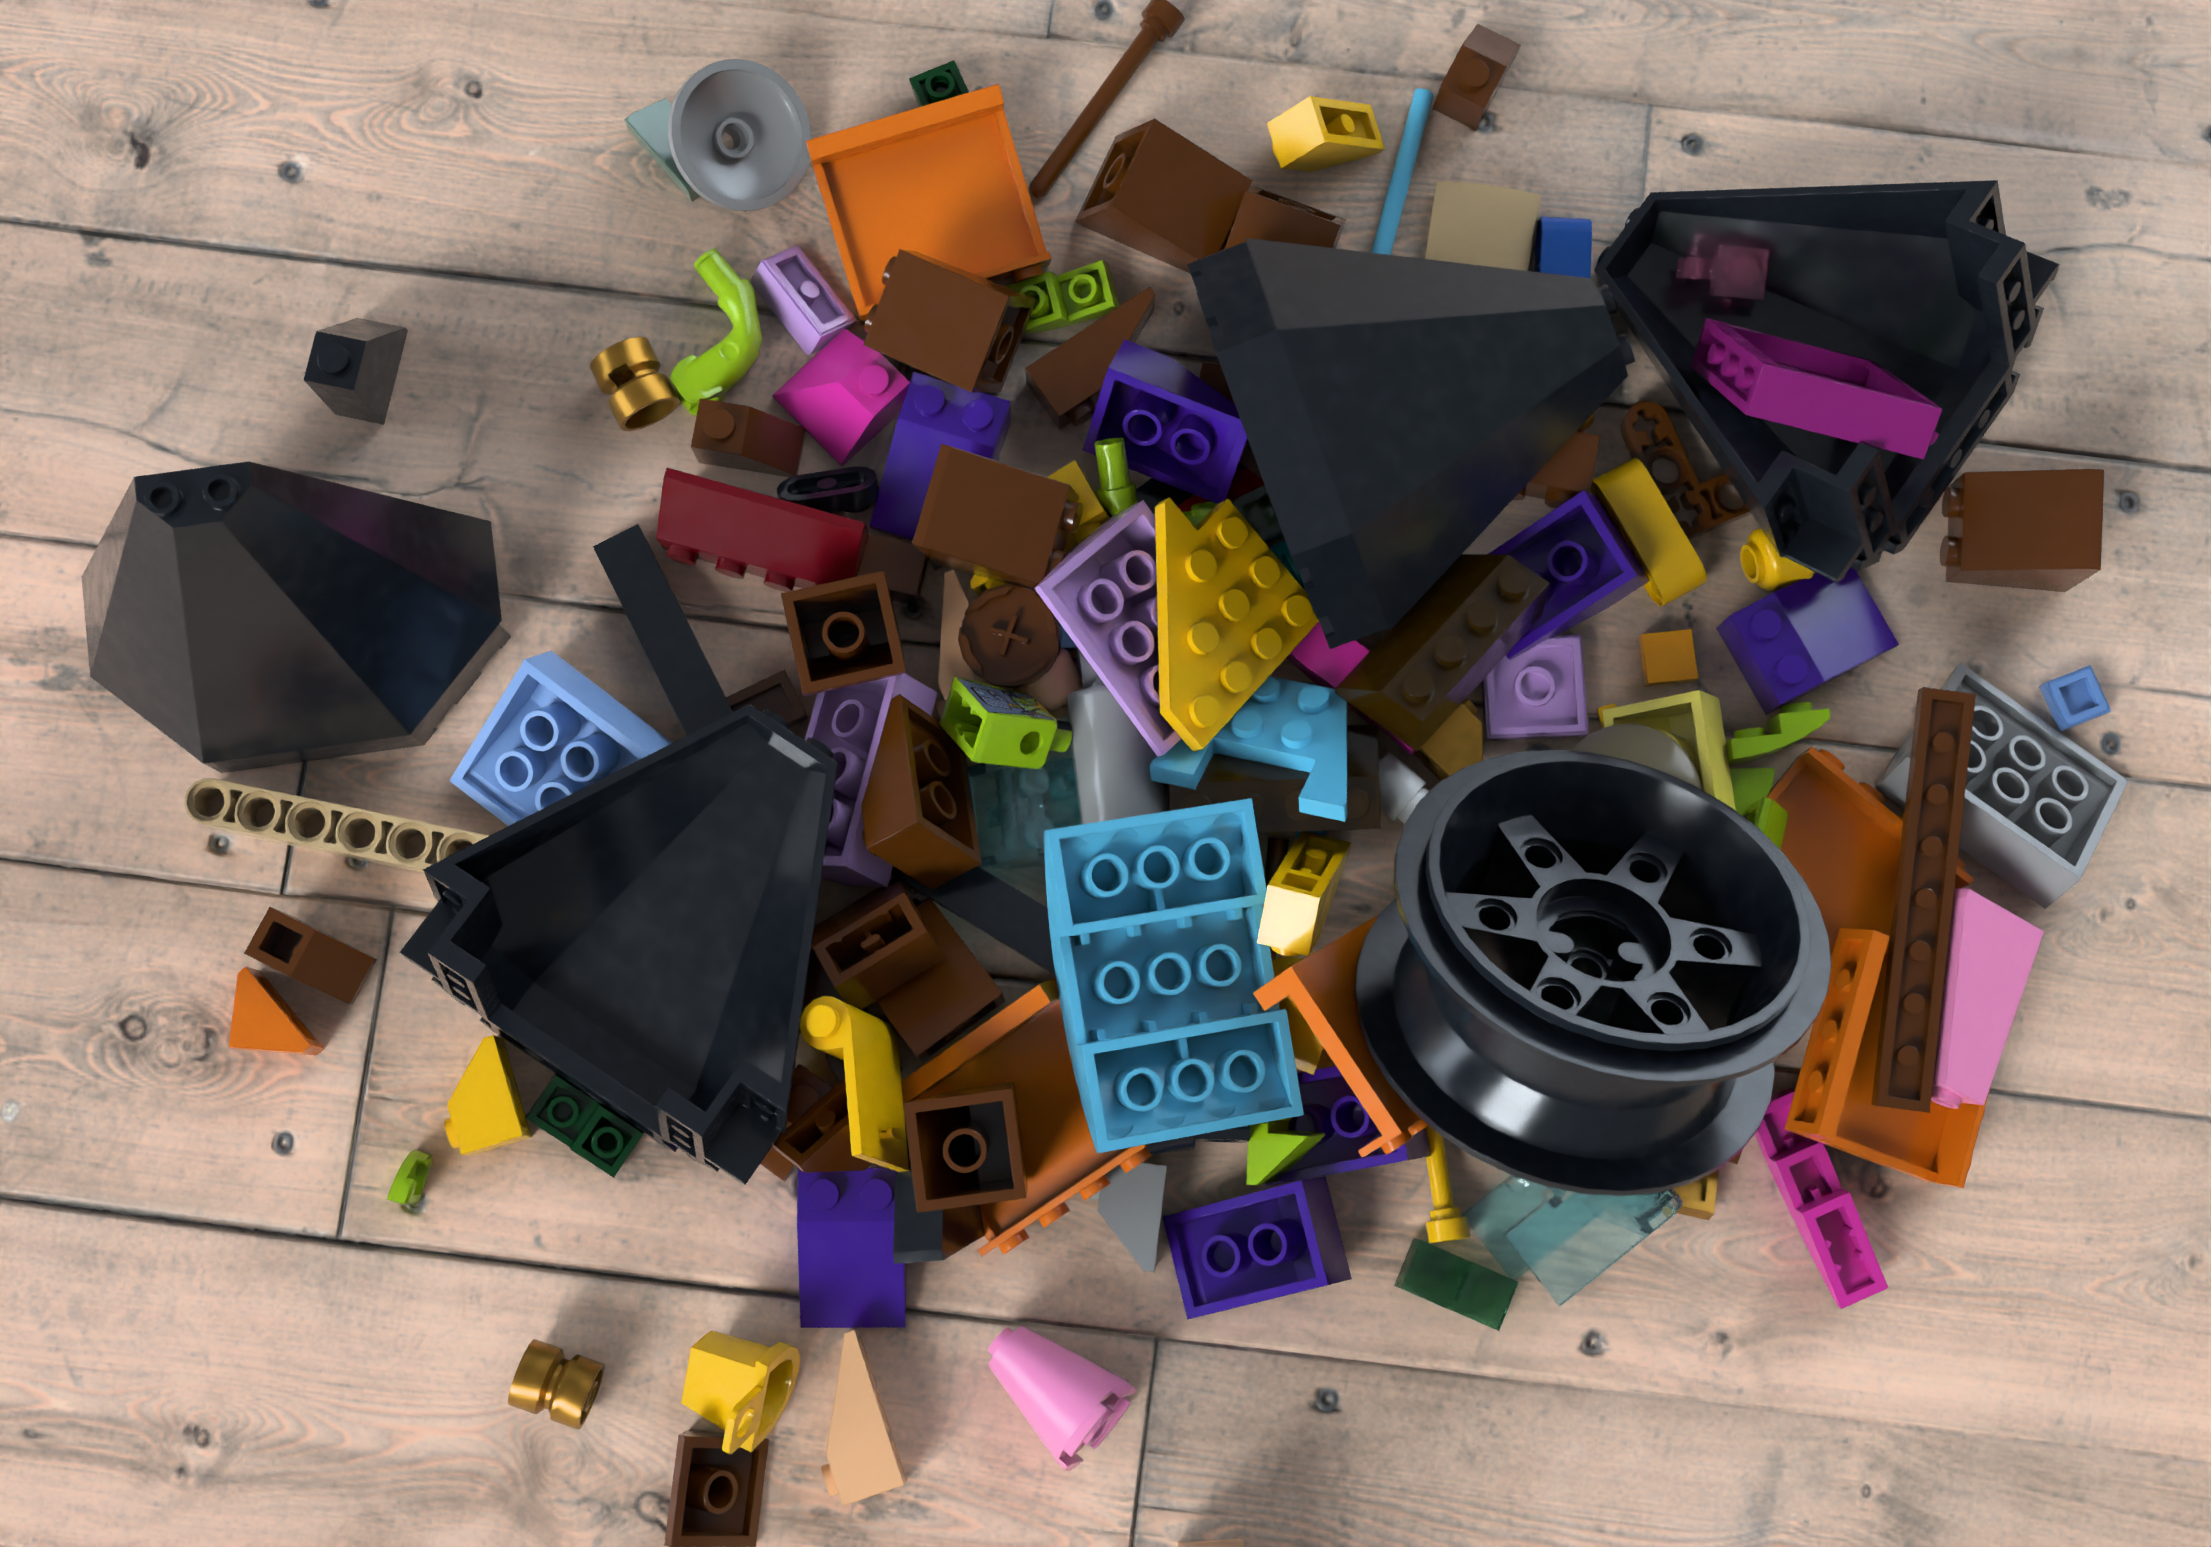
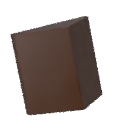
M689 1429L678 1435L664 1546L756 1547L769 1439L765 1438L752 1452L739 1447L734 1453L728 1454L722 1451L725 1433Z

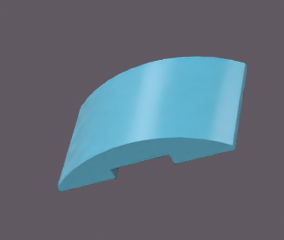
M1252 798L1045 830L1044 855L1047 909L1056 983L1074 1076L1096 1153L1304 1115L1287 1010L1280 1009L1279 1003L1264 1011L1253 995V992L1275 977L1270 946L1257 943L1267 888Z

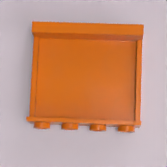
M999 84L806 140L808 154L860 322L866 320L870 309L875 304H879L886 286L882 283L885 267L893 256L897 257L899 249L919 252L993 282L1013 276L1015 283L1042 275V267L1050 265L1051 254L1050 251H1046L1005 116V103Z
M1812 746L1795 759L1772 787L1767 798L1773 799L1788 813L1781 851L1802 876L1819 906L1829 936L1830 956L1832 957L1839 928L1872 929L1888 936L1891 935L1904 815L1898 817L1883 804L1885 802L1884 797L1874 787L1865 782L1858 784L1844 773L1845 766L1835 755L1824 749L1817 751ZM1959 857L1955 888L1968 886L1974 880L1971 875L1964 871L1966 865Z
M1379 915L1292 965L1253 992V995L1264 1011L1290 996L1380 1131V1135L1358 1150L1362 1158L1379 1147L1387 1155L1428 1126L1422 1118L1410 1109L1387 1082L1368 1049L1358 1021L1354 996L1356 965L1365 937Z
M1839 928L1831 957L1828 992L1812 1026L1784 1129L1928 1183L1964 1189L1966 1177L1971 1167L1980 1124L1984 1117L1988 1094L1984 1105L1961 1103L1959 1109L1948 1108L1931 1101L1930 1113L1871 1105L1890 936L1872 929Z
M1056 977L1034 987L901 1081L903 1103L963 1088L1014 1082L1028 1184L1027 1197L1024 1199L980 1204L984 1235L988 1240L987 1244L977 1250L981 1257L997 1246L1003 1255L1030 1238L1024 1228L1036 1220H1039L1043 1228H1045L1070 1211L1065 1203L1066 1200L1078 1192L1084 1201L1111 1184L1105 1174L1119 1165L1127 1173L1152 1156L1147 1148L1150 1144L1096 1153L1074 1076L1063 1024Z

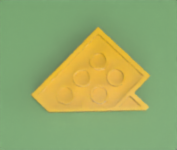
M1169 497L1155 506L1160 714L1194 752L1205 748L1319 622V619L1315 615L1306 591L1229 499L1218 503L1194 527Z

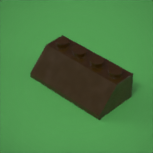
M1461 554L1392 630L1336 687L1335 693L1412 749L1418 751L1542 616L1550 583L1509 555Z
M1347 725V819L1345 822L1299 812L1298 797L1310 773L1217 753L1213 754L1195 790L1169 784L1170 811L1252 798L1257 833L1381 829L1378 725Z

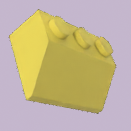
M1697 690L1602 710L1604 728L1619 724H1637L1656 729L1674 739L1693 761L1700 778L1702 790L1736 811L1719 698Z

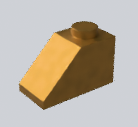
M1468 698L1458 706L1426 743L1413 753L1440 781L1464 767L1483 761L1482 722L1475 717L1478 714V710Z

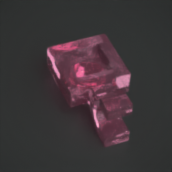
M1717 245L1715 246L1714 260L1697 257L1678 258L1676 278L1711 281L1709 296L1764 300L1769 249Z

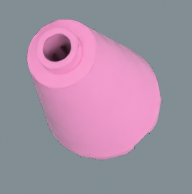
M1020 1326L1014 1331L1009 1327L1005 1328L994 1339L988 1349V1352L993 1355L989 1362L990 1369L1057 1463L1067 1471H1071L1084 1461L1076 1453L1085 1444L1096 1449L1106 1438L1131 1403L1125 1396L1133 1395L1137 1390L1127 1380L1025 1326Z

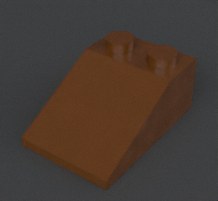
M899 694L891 700L861 805L864 824L862 837L866 849L871 854L882 858L901 870L906 876L912 877L933 890L982 864L966 754L941 727L937 719Z

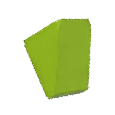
M1763 797L1750 805L1747 820L1759 828L1781 850L1788 813L1773 799Z

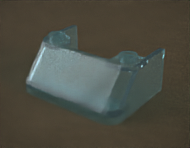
M1510 1175L1461 1215L1467 1217L1469 1226L1511 1281H1516L1530 1269L1555 1303L1561 1306L1668 1221L1682 1207L1683 1200L1674 1188L1659 1193L1629 1196L1591 1195L1546 1187Z

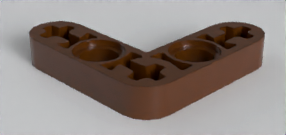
M1643 401L1636 403L1628 410L1621 421L1620 431L1631 458H1637L1643 463L1663 497L1664 495L1674 493L1683 485L1688 490L1684 491L1679 498L1683 507L1686 510L1695 509L1697 516L1692 521L1693 527H1690L1686 521L1678 522L1688 539L1695 538L1751 515L1745 503H1743L1741 508L1732 510L1724 507L1719 501L1718 492L1720 487L1728 484L1732 485L1726 474L1701 484L1699 483L1671 420L1662 406L1655 402ZM1639 415H1642L1645 421H1655L1656 426L1651 431V437L1655 446L1661 441H1665L1667 446L1658 447L1648 456L1643 452L1651 445L1647 433L1644 430L1636 432L1633 428L1639 420ZM1661 458L1674 462L1678 469L1677 480L1672 483H1663L1657 480L1652 472L1653 462ZM1674 495L1666 502L1675 516L1680 510V505Z

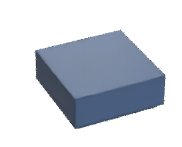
M2091 665L2039 686L2059 732L2111 712Z

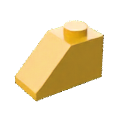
M1309 96L1267 123L1272 139V150L1279 161L1281 169L1314 172L1372 156L1385 150L1370 104Z
M495 1035L482 1039L448 1101L447 1107L450 1117L444 1119L445 1131L450 1145L453 1149L459 1147L461 1155L466 1156L481 1154L532 1137L528 1121L525 1118V1110L505 1041L502 1037Z

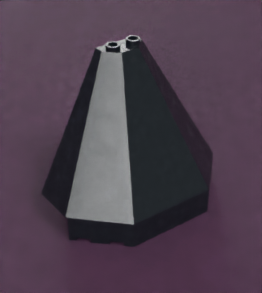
M1998 180L1650 192L1642 205L1630 213L1623 231L1612 246L1603 250L1594 271L1601 286L1608 285L1616 308L1780 558L1785 557L1830 580L1838 582L1844 579L1850 567L1861 571L1878 563L1883 551L1894 555L1904 550L2015 391L2020 377L2019 373L2012 371L2015 359L2023 347L2028 348L2031 346L2044 308L2035 304L2050 282L2055 279L2060 264L2026 251L2024 242L2006 236ZM1708 318L1875 361L1942 408L1935 431L1939 434L1937 440L1931 446L1929 445L1925 458L1920 459L1868 446L1861 442L1856 443L1745 415L1690 367L1705 319Z
M1245 238L1246 241L1187 264L1198 292L1197 296L1206 323L1213 338L1212 342L1286 544L1295 567L1299 570L1306 593L1315 615L1319 619L1330 649L1387 628L1391 631L1627 378L1626 365L1634 363L1635 358L1626 334L1623 333L1617 336L1610 316L1617 314V308L1607 284L1597 288L1594 280L1591 278Z
M250 461L134 477L81 576L90 677L200 762L220 773L423 746L437 730L435 728L448 710L453 704L457 705L479 678L482 674L481 669L497 649H502L511 638V635L500 625L502 616L491 521Z
M750 704L423 869L438 903L399 952L410 962L432 975L433 978L431 980L458 1003L466 1005L480 1014L482 1017L480 1021L507 1042L662 1146L674 1152L679 1148L693 1161L717 1172L721 1169L744 1185L749 1181L781 1133H786L800 1035V1020L803 1014L837 772V761L833 759L834 754L826 745L810 737L806 741L789 730V723L779 714L769 709L761 712Z

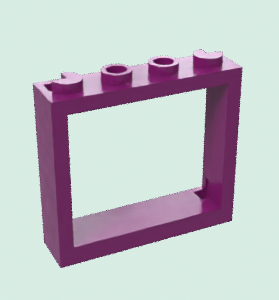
M1708 318L1705 319L1690 367L1745 415L1856 443L1861 442L1868 446L1920 459L1925 458L1929 445L1931 446L1937 440L1939 434L1935 431L1942 408L1875 361Z

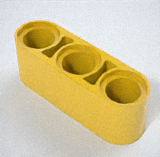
M1632 458L1593 479L1591 494L1599 498L1650 581L1644 584L1643 587L1656 605L1663 607L1707 582V575L1700 558L1648 470L1639 459Z

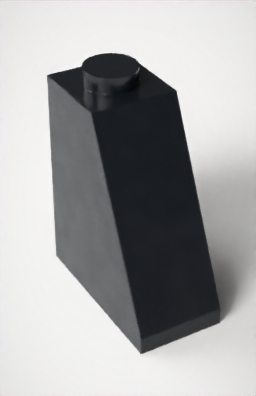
M355 318L318 330L315 333L304 381L335 415L384 425L408 330L405 327L361 318Z
M906 1130L909 1171H896L893 1238L894 1264L945 1260L985 1236L980 1205L917 1213Z

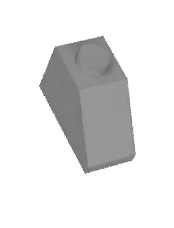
M1141 1163L1125 1173L1119 1165L1105 1174L1111 1184L1089 1199L1099 1200L1097 1211L1142 1270L1154 1272L1167 1166Z

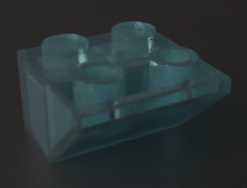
M1047 757L1044 766L1040 769L986 763L968 767L982 861L979 867L1017 869L1045 865L1044 831L1081 825L1073 758Z

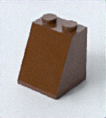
M1154 118L1115 136L1075 222L1190 273L1187 264L1225 249L1227 244L1225 238L1232 224H1234L1245 190L1249 189L1253 180Z
M1253 186L1245 190L1225 249L1245 242V238L1336 249L1346 219Z
M899 249L897 257L893 256L885 267L882 283L886 286L879 304H875L867 315L864 330L868 334L863 345L971 393L1001 392L1037 299L919 252Z
M941 444L912 544L936 565L1035 590L1034 588L1068 555V552L1064 551L1069 532L1075 533L1079 527L1083 505L1078 502L1080 496L1068 484Z
M2065 469L1963 473L1950 484V487H1947L1942 499L1943 517H1948V536L1943 538L1940 547V563L1942 566H1946V582L2066 592L2100 571L2104 470Z
M884 571L781 593L803 696L907 673L893 600Z
M914 898L912 900L946 959L876 1000V1002L915 1056L923 1063L1004 1003L1005 999L1003 993L933 900L928 898L923 903H920L917 898Z
M1014 1082L963 1088L903 1103L917 1213L1024 1199L1027 1197L1028 1184Z

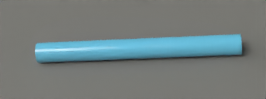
M1418 88L1414 91L1371 253L1391 255L1434 95L1427 89Z

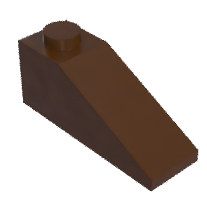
M1151 287L1143 290L1025 368L1027 385L1059 430L1070 423L1073 427H1077L1093 417L1108 367L1124 340L1136 343L1154 311L1156 294Z

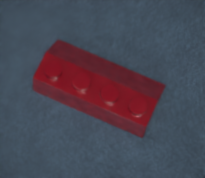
M666 468L656 539L663 550H667L666 556L687 565H696L697 559L716 564L715 570L733 578L744 579L745 573L763 577V583L766 586L783 592L793 591L794 586L803 589L858 576L869 536L864 522Z

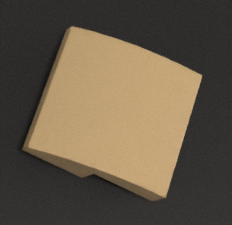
M1437 181L1425 259L1531 271L1542 200L1541 196L1527 191L1500 186Z

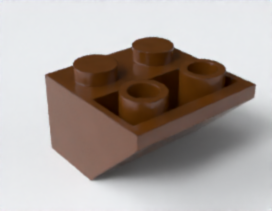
M898 876L889 881L888 887L875 889L817 924L814 928L812 947L831 983L847 1004L860 1010L946 959Z

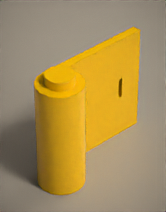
M822 996L813 1000L806 1006L801 1016L800 1030L803 1039L808 1045L844 1060L852 1156L897 1172L909 1171L899 1049L895 1030L889 1023L835 997Z

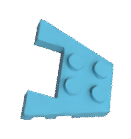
M1269 676L1204 749L1193 752L1181 739L1163 756L1155 757L1150 764L1151 781L1195 790L1215 753L1304 771L1310 774L1298 797L1299 812L1345 822L1347 819V701L1335 693L1336 689Z

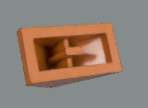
M244 967L237 973L228 1047L248 1051L315 1056L324 1050L323 1046L260 970Z

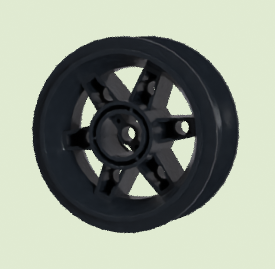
M1565 750L1522 751L1491 757L1464 767L1439 782L1418 802L1404 825L1395 853L1393 883L1396 898L1379 914L1365 937L1356 965L1354 996L1359 1025L1368 1049L1387 1082L1410 1109L1429 1126L1471 1156L1522 1179L1546 1187L1581 1194L1629 1196L1659 1193L1691 1184L1719 1170L1743 1150L1758 1130L1771 1101L1775 1076L1774 1062L1794 1047L1816 1020L1828 992L1831 971L1829 936L1819 906L1806 882L1792 863L1759 828L1727 804L1700 788L1670 774L1629 760L1590 752Z

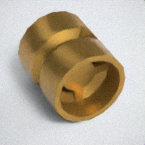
M633 337L617 342L599 353L590 363V369L601 391L604 394L612 395L608 405L623 431H634L653 425L671 414L680 402L668 377L665 374L657 373L661 363L646 337Z
M533 1339L524 1352L509 1391L508 1405L533 1414H539L544 1409H548L552 1421L579 1430L585 1423L595 1402L602 1382L605 1364L579 1354L575 1355L571 1360H567L564 1358L562 1348Z

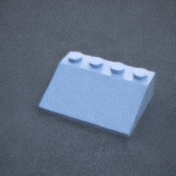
M548 651L524 659L449 781L507 826H510L670 745L672 742L553 651Z

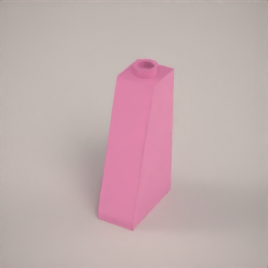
M1954 888L1931 1101L1953 1109H1959L1961 1103L1984 1105L2044 933L2043 930L1969 888Z

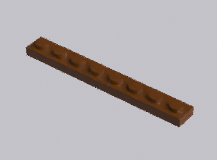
M1927 687L1918 689L1871 1104L1875 1106L1930 1113L1976 698L1974 693Z

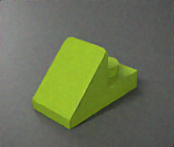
M1292 1117L1250 1125L1246 1185H1261L1278 1181L1325 1136V1133L1288 1130L1289 1121Z

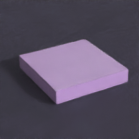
M1582 635L1553 636L1511 660L1505 655L1481 681L1485 741L1586 737L1589 734Z

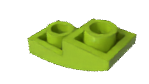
M1104 260L1060 275L1049 271L1006 286L1037 299L1023 335L1053 330L1107 315L1119 307L1110 266Z
M1811 702L1788 704L1781 707V713L1766 722L1768 735H1765V730L1761 727L1733 732L1734 739L1726 742L1729 766L1759 760L1792 746L1831 718L1830 709L1813 710Z

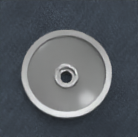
M727 59L709 64L695 72L677 92L671 106L668 121V138L671 153L685 181L701 197L728 210L756 211L780 202L798 186L809 164L810 157L806 140L812 139L808 115L803 103L785 79L772 69L753 61ZM724 133L732 137L734 142L732 149H728L723 144L722 137Z

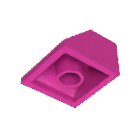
M845 328L772 395L801 427L805 428L806 432L841 467L900 413L910 384L880 352L864 346V340Z

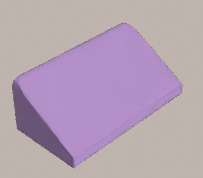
M798 245L762 260L751 278V284L808 356L819 351L844 328L846 330L849 329L857 321Z

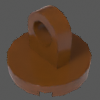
M1008 584L984 591L975 598L964 613L965 617L962 621V626L959 628L958 636L962 657L975 675L994 686L1015 689L1035 683L1050 671L1060 654L1062 641L1060 623L1040 595L1033 590Z

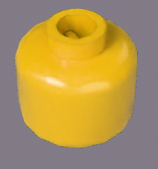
M1761 527L1753 530L1748 536L1746 544L1741 547L1740 561L1744 575L1749 582L1756 583L1764 591H1778L1801 579H1810L1814 575V571L1785 557L1780 558Z

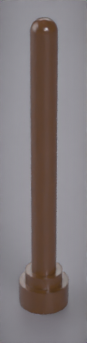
M1151 0L1141 13L1143 17L1140 23L1142 30L1030 183V193L1034 197L1042 198L1047 195L1157 41L1163 42L1166 37H1173L1185 21L1183 14L1167 0Z

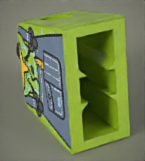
M955 676L939 723L972 762L1040 769L1045 764L1049 750L1065 752L1069 748L1072 739L1071 724L1056 720L1035 697L1026 693Z

